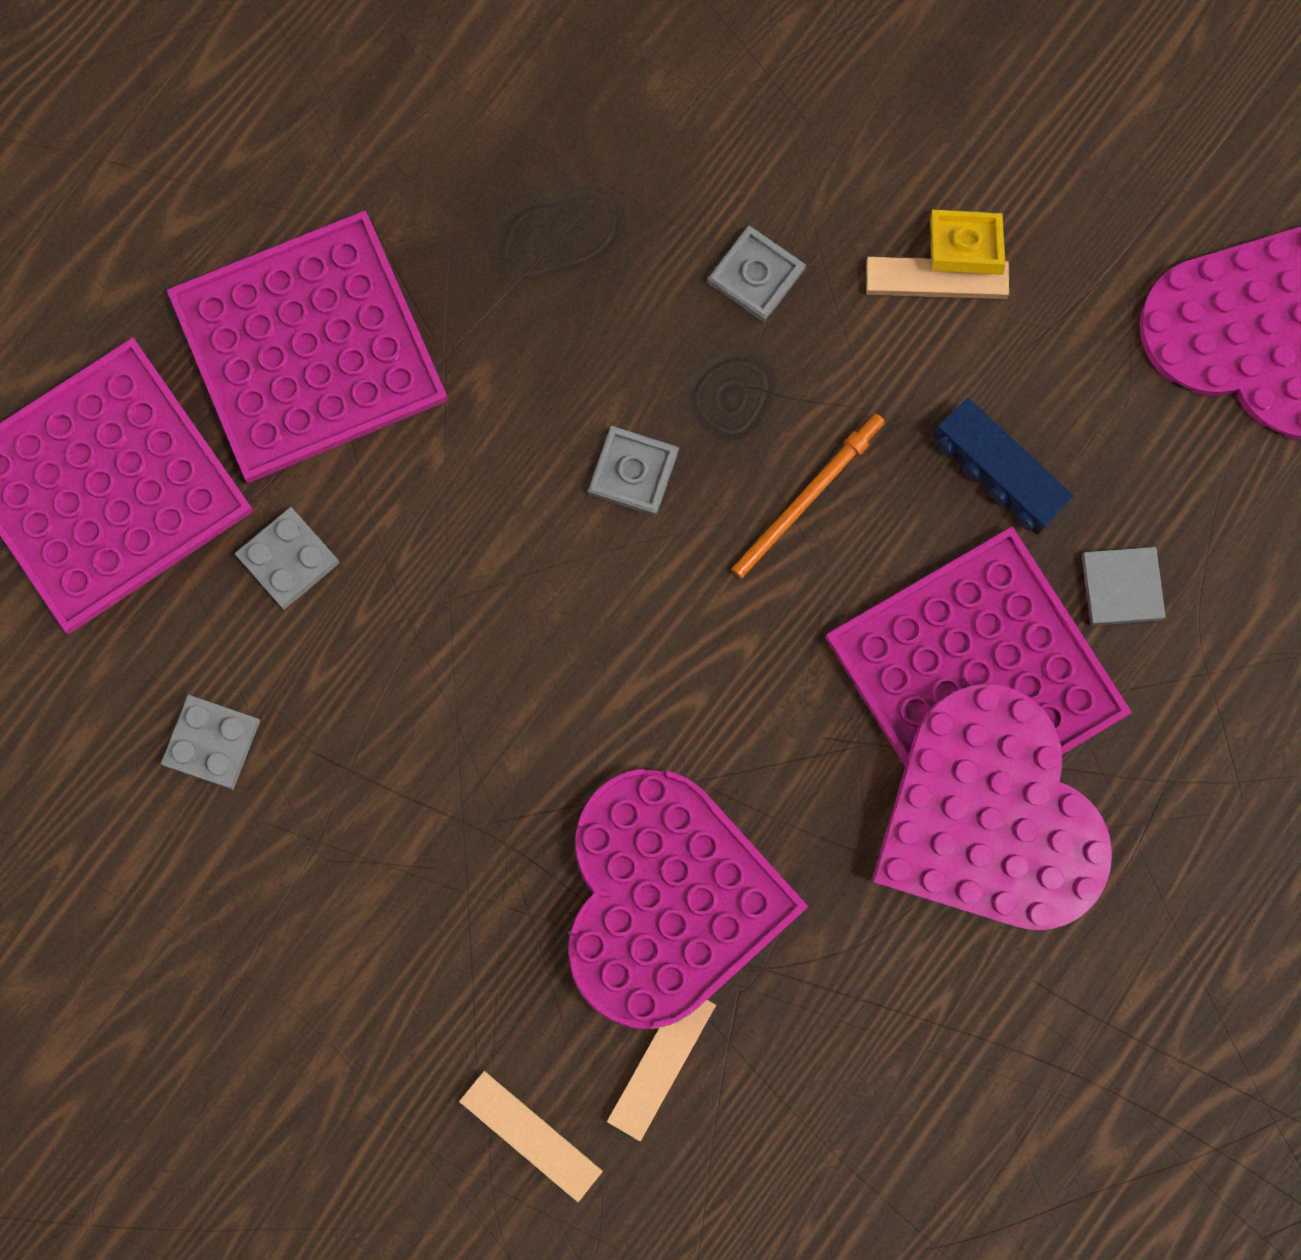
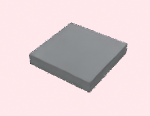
M748 226L707 278V283L756 318L765 322L803 273L806 264L751 226Z
M610 426L588 489V495L656 517L679 452V447Z
M1156 547L1094 551L1082 554L1090 626L1162 621L1166 618Z

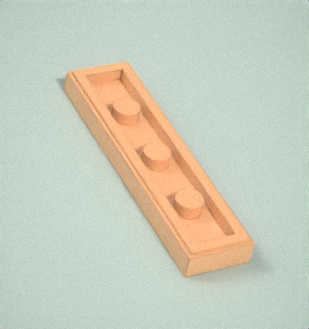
M867 257L866 295L1007 299L1009 296V261H1005L1003 275L932 271L931 259Z
M706 1000L686 1018L658 1029L607 1121L608 1123L638 1141L642 1140L716 1004Z
M486 1071L480 1075L459 1101L577 1202L581 1200L603 1172L601 1168Z

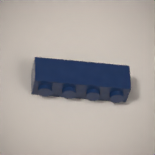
M969 397L938 426L933 436L939 450L948 457H955L963 465L964 473L973 481L977 482L979 480L989 489L990 497L1000 506L1006 505L1016 514V521L1027 531L1033 530L1038 535L1074 498V495Z

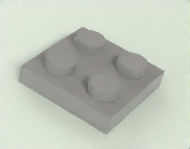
M292 507L235 553L283 610L340 563Z
M188 695L161 765L234 790L260 720Z

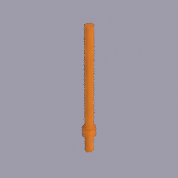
M875 413L858 432L853 431L843 442L845 446L731 568V571L737 577L742 579L854 456L859 457L869 447L868 441L885 424V420L880 415Z

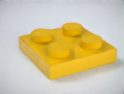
M932 210L930 218L932 271L1003 275L1005 269V249L1002 213Z

